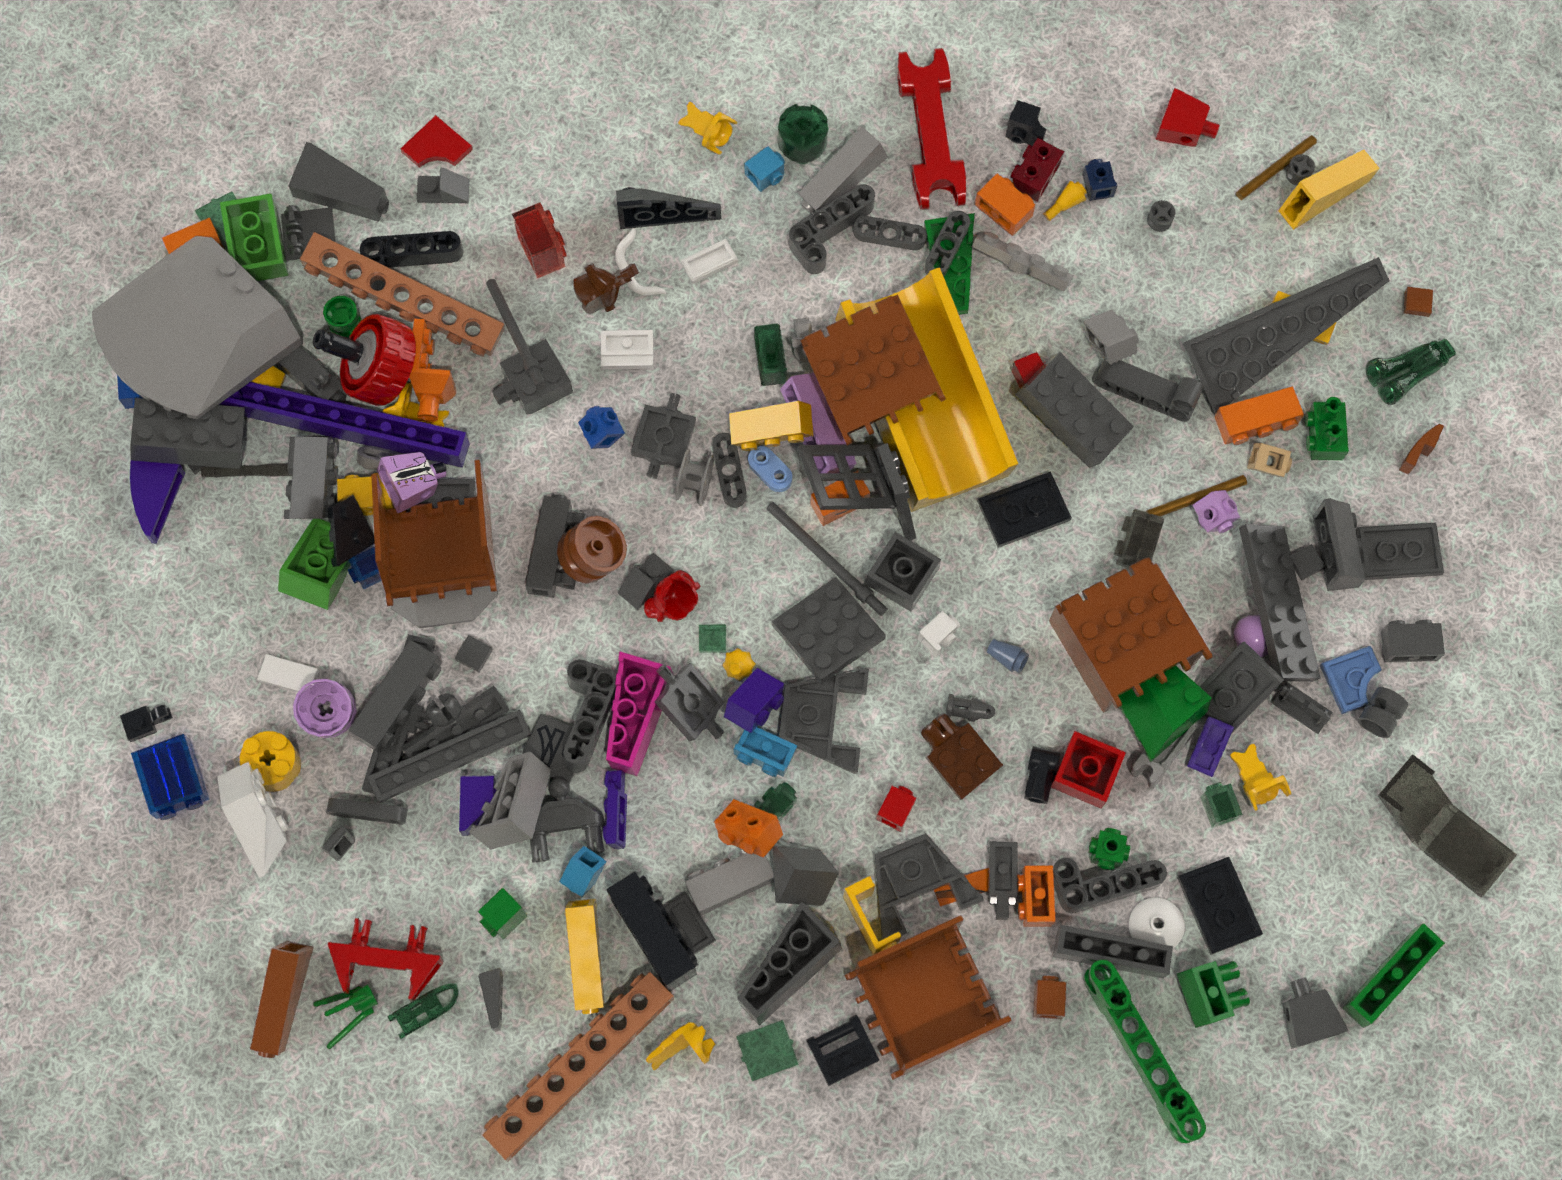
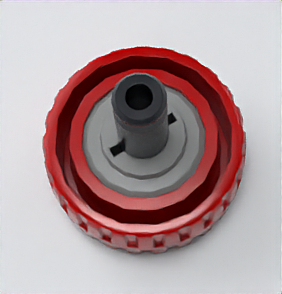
M372 314L359 322L349 338L334 332H327L326 329L322 328L317 330L313 337L315 349H322L326 353L341 358L340 383L344 392L352 398L376 406L387 405L401 393L410 377L416 355L415 336L409 326L395 319Z

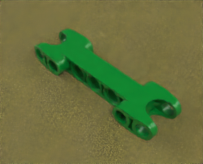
M1107 960L1096 961L1086 970L1083 979L1092 999L1113 1028L1154 1099L1157 1111L1172 1137L1177 1142L1183 1144L1199 1140L1206 1132V1124L1193 1099L1182 1088L1134 1006L1130 992L1114 965ZM1099 965L1106 966L1109 969L1110 973L1104 967ZM1095 971L1103 974L1104 981L1099 980L1095 976ZM1116 998L1117 1003L1113 1004L1111 1002V999ZM1124 1019H1130L1134 1022V1033H1127L1123 1030L1122 1022ZM1139 1044H1144L1149 1048L1150 1056L1148 1059H1143L1138 1055L1137 1047ZM1153 1070L1163 1072L1165 1076L1163 1085H1158L1153 1081ZM1173 1099L1177 1102L1174 1107L1170 1104ZM1196 1121L1199 1123V1126H1200V1131H1199V1133H1198V1126H1197ZM1185 1123L1191 1126L1192 1135L1187 1134L1185 1131Z

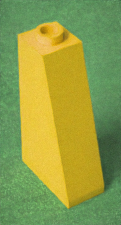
M1362 150L1301 180L1278 211L1294 230L1369 183L1380 168L1368 153Z
M596 898L568 901L565 907L575 1011L582 1010V1014H593L599 1012V1008H604L605 1004Z

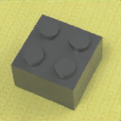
M895 532L867 574L866 585L912 612L939 570L941 559Z

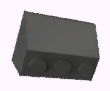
M1331 498L1324 499L1314 513L1313 521L1320 556L1326 566L1323 571L1327 591L1359 588L1367 578V567L1361 561L1362 543L1360 538L1356 537V515L1354 512H1351L1350 504Z

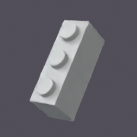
M742 850L739 852L740 857L731 861L729 858L722 859L714 864V869L704 872L702 869L689 875V880L685 881V884L699 915L702 916L773 883L774 872L767 857L763 858L753 853L748 854Z

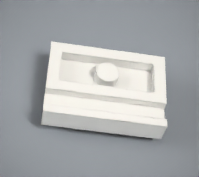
M653 330L601 331V369H654Z

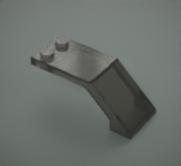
M1412 754L1379 793L1378 797L1416 847L1482 898L1517 854L1454 806L1434 779L1433 774L1435 771Z

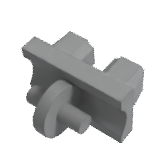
M809 318L793 319L794 333H789V340L794 348V355L799 361L808 362L809 360L800 340L814 333L815 330H812Z

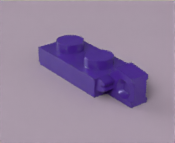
M622 770L606 771L604 785L608 789V796L604 800V811L607 814V823L603 827V838L608 846L614 849L626 848L627 820L625 772Z

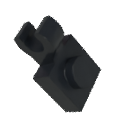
M165 704L154 708L151 712L149 707L143 706L120 715L127 739L130 742L157 733L156 724L173 718L170 708H166Z

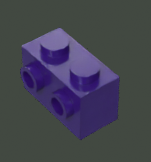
M756 668L729 697L724 718L752 733L758 725L763 726L766 723L773 709L777 710L784 700L782 695L784 683Z

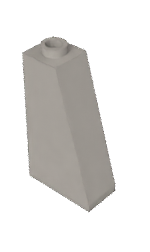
M862 126L798 193L803 199L801 205L812 214L814 211H818L853 189L888 158L881 143Z

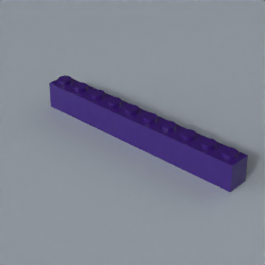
M249 382L218 404L245 407L244 417L403 454L421 452L427 460L442 462L443 464L463 468L470 446L467 433L253 382Z

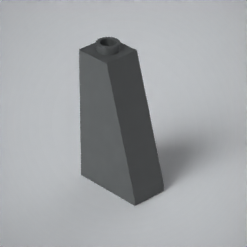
M306 142L288 185L292 196L379 222L382 214H386L389 207V200L384 188L312 143Z

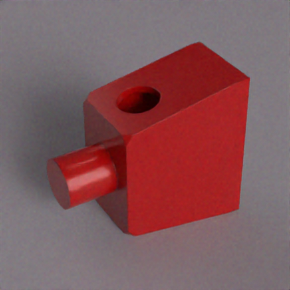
M1174 88L1156 140L1196 147L1200 134L1215 139L1220 124L1206 120L1210 110L1208 104Z

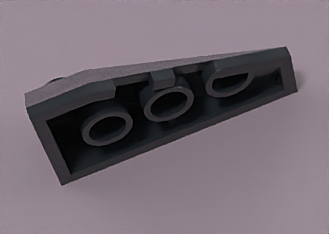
M627 187L616 191L620 229L722 219L721 204L643 188Z

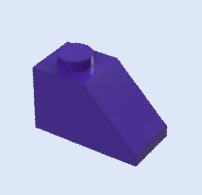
M460 776L459 832L462 836H469L472 826H478L485 813L481 810L485 802L490 804L497 791L494 788L497 782L494 776Z

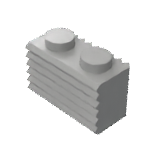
M1112 309L1083 321L1087 340L1109 364L1112 365L1113 362L1117 363L1118 360L1122 361L1123 358L1126 359L1128 356L1131 357L1132 354H1137L1136 343L1139 342L1136 331L1133 328L1129 329L1124 318L1121 315L1115 314Z

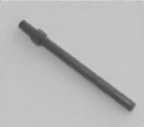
M490 279L486 282V285L524 362L523 368L527 376L531 377L536 389H543L546 383L541 375V367L538 361L533 358L496 280Z
M774 502L769 504L766 510L846 583L863 604L867 603L880 616L885 614L888 608L874 596L872 589L867 585L863 586Z

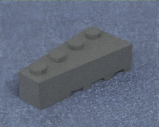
M803 902L800 903L796 913L790 922L788 921L782 930V934L776 943L772 945L760 967L756 969L737 998L740 1006L759 1026L842 950L840 940Z

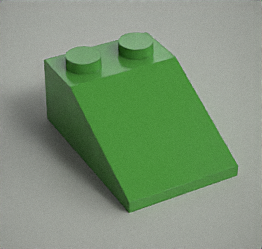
M312 519L279 570L278 591L328 610L343 584L354 557L340 566L333 567L331 558H334L333 542H330L329 537L330 522L322 519Z

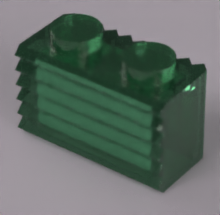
M776 323L754 327V341L761 386L784 384L787 381V368L780 325Z

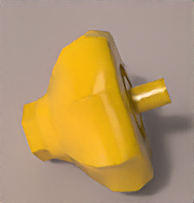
M739 648L732 652H727L725 661L722 664L727 676L738 681L749 677L756 665L751 658L750 652L742 651Z

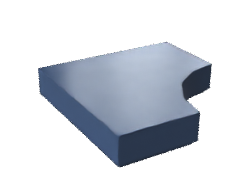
M1371 646L1320 664V668L1341 714L1368 705L1366 695L1368 682L1382 670Z

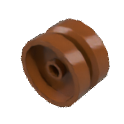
M601 516L587 517L564 533L558 542L557 548L559 563L565 573L575 581L585 584L597 582L620 567L626 558L627 552L625 537L619 527L608 518Z

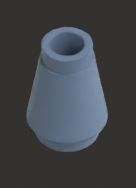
M996 639L992 640L987 649L988 654L1011 672L1016 671L1020 673L1029 658V654L1024 652V648Z

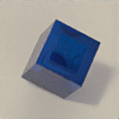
M375 547L349 559L352 568L348 569V572L354 584L359 582L364 590L382 581L376 564Z

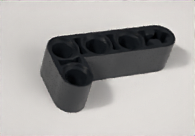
M453 231L369 237L360 244L361 255L388 268L454 263L462 258L464 252L460 237ZM423 247H430V249L425 252L420 251V249ZM397 249H404L399 254L394 253ZM372 251H379L376 255H369ZM377 280L373 282L371 288L380 291L385 287V282Z

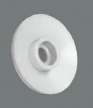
M1156 897L1145 899L1138 903L1130 914L1129 931L1133 939L1170 945L1175 948L1183 937L1185 929L1183 916L1180 910L1166 899ZM1155 919L1162 921L1163 927L1161 929L1154 926L1153 922Z

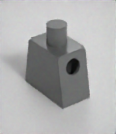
M1306 977L1290 982L1295 998L1284 1002L1283 1009L1291 1049L1348 1031L1344 1020L1326 989L1312 993Z

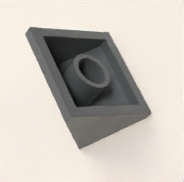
M773 847L775 902L799 905L803 902L805 905H824L839 872L821 850Z

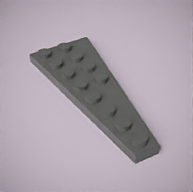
M1380 258L1373 259L1184 342L1183 346L1199 382L1204 386L1203 391L1213 413L1215 414L1219 407L1230 404L1387 284L1390 280Z

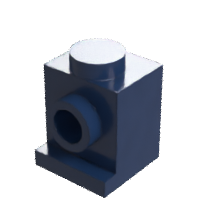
M1099 158L1089 161L1083 171L1089 201L1114 197L1117 182H1115L1110 161L1103 162Z

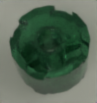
M794 104L785 109L779 118L778 145L784 156L798 164H807L824 153L828 143L829 129L828 120L823 111L810 104V107Z

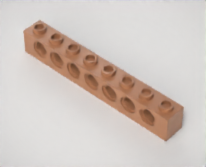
M316 232L313 233L300 258L302 266H304V270L307 273L316 277L321 274L328 278L327 281L338 288H342L344 285L352 289L351 293L365 300L368 297L376 301L375 305L386 311H389L391 308L400 312L399 316L406 321L413 323L414 318L425 319L427 328L431 329V333L437 334L439 331L447 335L446 339L456 345L464 343L470 346V351L484 357L485 354L492 356L505 330L504 323ZM336 258L338 260L336 266L332 268L324 266L326 259ZM352 269H358L362 272L361 276L357 279H350L348 273ZM381 280L385 282V287L380 291L373 290L371 288L373 282ZM399 292L409 294V298L405 302L396 301L395 296ZM429 303L433 306V309L430 313L423 314L418 310L420 305ZM451 314L457 320L452 325H446L442 322L443 317ZM470 326H477L480 329V333L477 336L471 337L466 334V330Z
M651 972L646 976L641 973L630 984L632 989L625 996L622 993L619 994L610 1003L612 1009L606 1015L600 1013L589 1024L591 1029L584 1036L581 1033L578 1034L568 1044L571 1048L563 1056L561 1054L555 1056L547 1065L550 1069L542 1077L537 1074L526 1085L528 1090L521 1097L518 1094L506 1104L505 1107L508 1110L500 1118L495 1115L484 1126L486 1131L482 1134L483 1137L506 1161L509 1162L674 1000V996ZM638 996H643L648 1000L646 1008L640 1011L633 1009V1000ZM618 1016L627 1019V1025L621 1031H616L611 1026L613 1019ZM597 1036L606 1039V1046L601 1051L591 1049V1041ZM578 1056L585 1059V1067L578 1072L572 1071L570 1068L571 1060ZM554 1077H562L564 1079V1087L559 1092H552L549 1088V1083ZM534 1097H540L543 1100V1107L537 1113L530 1112L528 1108L529 1101ZM512 1118H520L522 1121L521 1130L514 1134L509 1133L507 1129L508 1122Z

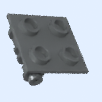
M289 205L284 213L281 214L286 261L301 258L314 232L336 242L332 207L299 211L295 205Z

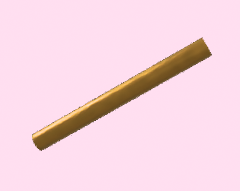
M1310 135L1238 190L1236 196L1240 200L1246 198L1288 166L1294 156L1303 154L1317 143V139Z
M1244 475L1149 509L1146 511L1149 520H1153L1193 505L1212 491L1226 490L1228 492L1247 485V479Z

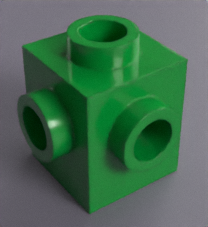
M1105 828L1104 831L1100 830L1096 837H1091L1088 853L1092 854L1091 863L1098 864L1099 868L1105 870L1118 869L1123 861L1127 862L1131 846L1126 844L1128 836L1121 835V831L1113 828ZM1107 844L1116 846V850L1110 851L1107 848Z

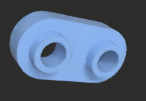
M758 446L757 450L750 451L748 455L750 469L771 490L784 492L790 488L792 484L791 470L769 448ZM762 455L766 457V460L760 462L756 458ZM780 473L784 475V478L778 480L774 476Z

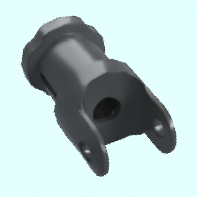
M949 694L946 714L949 718L955 716L967 718L969 722H975L980 718H992L995 715V709L991 705L983 704L978 698L972 697L969 700L957 698L953 694ZM955 706L967 708V710L955 708Z

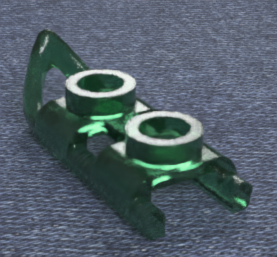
M455 983L439 986L388 1015L389 1021L391 1022L396 1019L403 1032L398 1034L399 1038L406 1037L448 1012L458 999V986ZM453 989V996L450 1002L443 1008L436 995ZM426 1012L428 1017L418 1022L416 1017Z

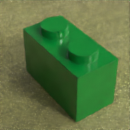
M501 888L478 910L482 917L479 922L493 938L497 934L502 939L506 938L527 917L523 908L504 888Z

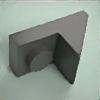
M440 168V176H418L417 202L469 204L470 180L446 168Z
M653 553L639 569L636 566L632 568L618 594L636 610H639L654 594L658 583L674 571Z

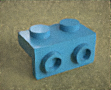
M757 727L752 733L744 730L738 744L734 747V755L743 764L751 766L754 763L762 767L761 771L767 775L776 777L778 774L784 777L796 752L797 745Z

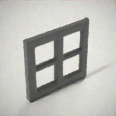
M873 445L799 446L798 452L820 510L895 509V501ZM813 456H834L840 473H819ZM845 456H866L872 473H852ZM855 480H875L881 497L861 498ZM822 481H843L849 498H828Z

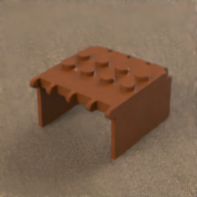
M898 294L875 303L878 310L876 314L873 313L870 306L852 314L851 318L854 324L849 326L846 317L826 326L830 335L828 337H825L822 329L800 340L847 446L855 442L851 433L866 427L869 435L874 434L871 426L872 423L890 415L895 424L899 422L895 412L915 404L918 412L923 411L920 401L937 393V397L941 402L946 400Z
M474 460L477 497L464 498V505H460L459 499L437 502L438 508L433 509V503L414 505L411 507V512L404 510L397 513L395 508L387 509L377 474H371L375 559L386 593L387 606H393V599L411 597L412 603H417L419 595L438 593L439 599H445V592L466 589L467 595L473 594L472 588L490 586L491 592L497 591L490 506L480 460Z
M1149 557L1129 566L1133 576H1130L1128 571L1123 569L1106 578L1105 581L1109 587L1108 589L1100 581L1083 590L1082 595L1085 601L1082 600L1078 593L1061 601V605L1055 606L1049 619L1051 626L1103 713L1108 711L1112 703L1116 708L1122 706L1118 696L1133 689L1138 697L1143 695L1140 684L1155 676L1161 684L1166 683L1167 678L1164 674L1166 670L1180 664L1186 672L1198 662L1202 655L1206 660L1212 658L1211 651L1157 563L1153 564Z
M962 915L857 962L855 970L844 975L847 981L855 977L858 978L865 994L857 997L855 1000L857 1004L868 1000L877 1019L867 1026L869 1030L880 1026L889 1045L879 1051L881 1056L892 1052L900 1070L890 1074L892 1080L1005 1028L1012 1021L1010 1016L1001 1019L994 1004L984 1008L983 1003L992 998L982 978L974 982L970 979L979 974L970 952L959 956L958 952L967 948L959 931L963 922Z

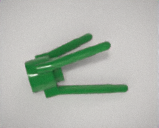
M368 984L363 987L359 985L349 990V994L343 992L313 1003L314 1007H318L349 997V1000L325 1011V1016H330L350 1006H353L356 1013L362 1010L361 1014L327 1044L326 1047L328 1049H331L364 1018L374 1013L372 1007L378 1005Z

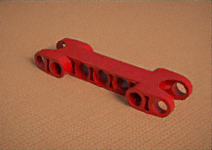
M935 48L933 62L925 67L914 65L906 51L899 52L898 86L900 97L913 96L923 162L922 164L912 165L914 193L920 210L929 209V195L937 189L949 191L953 195L957 206H965L966 172L963 159L951 160L941 100V93L951 92L950 70L944 49Z

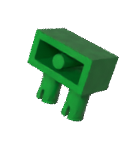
M1330 397L1326 402H1313L1309 411L1305 412V426L1309 427L1310 436H1307L1306 449L1311 452V460H1343L1349 452L1345 402H1341L1337 397Z
M1216 961L1176 973L1195 1028L1235 1016L1234 1009L1246 1007L1250 1004L1249 997L1240 999V997L1248 995L1244 988L1227 993L1224 982L1240 977L1239 970L1231 972V969L1238 967L1236 962L1230 961L1229 963L1217 966Z

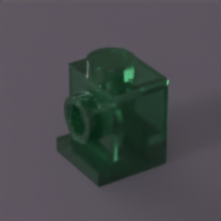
M786 782L780 783L776 788L771 786L762 797L764 802L761 803L757 800L754 807L776 815L780 822L797 803L796 791Z

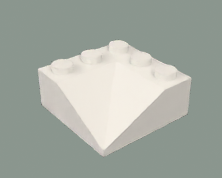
M249 762L217 776L221 808L258 877L261 878L265 876L286 843L285 831L288 830V826L283 816H277L273 808L276 807V803L271 793H266L263 786L264 780L259 770H253Z

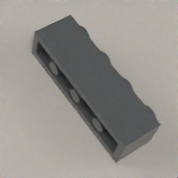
M410 640L349 728L350 734L378 753H381L384 748L388 749L394 741V733L399 725L403 726L409 719L411 714L409 711L414 703L418 704L423 699L426 693L425 687L429 681H434L438 677L442 668L439 657Z
M1060 925L1056 933L1053 957L1090 965L1098 960H1107L1114 965L1116 970L1164 979L1170 973L1173 946Z

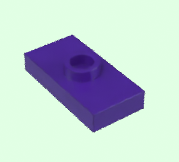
M1208 716L1187 763V767L1213 777L1234 726Z

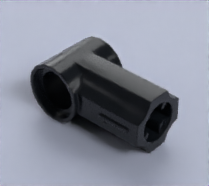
M1035 746L1032 747L1028 764L1030 772L1024 799L1038 804L1048 803L1053 776L1056 775L1060 752Z

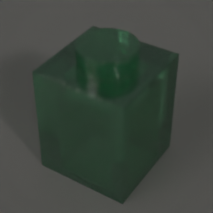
M1218 782L1209 785L1200 797L1212 828L1238 820L1243 815L1231 784L1222 786V783Z

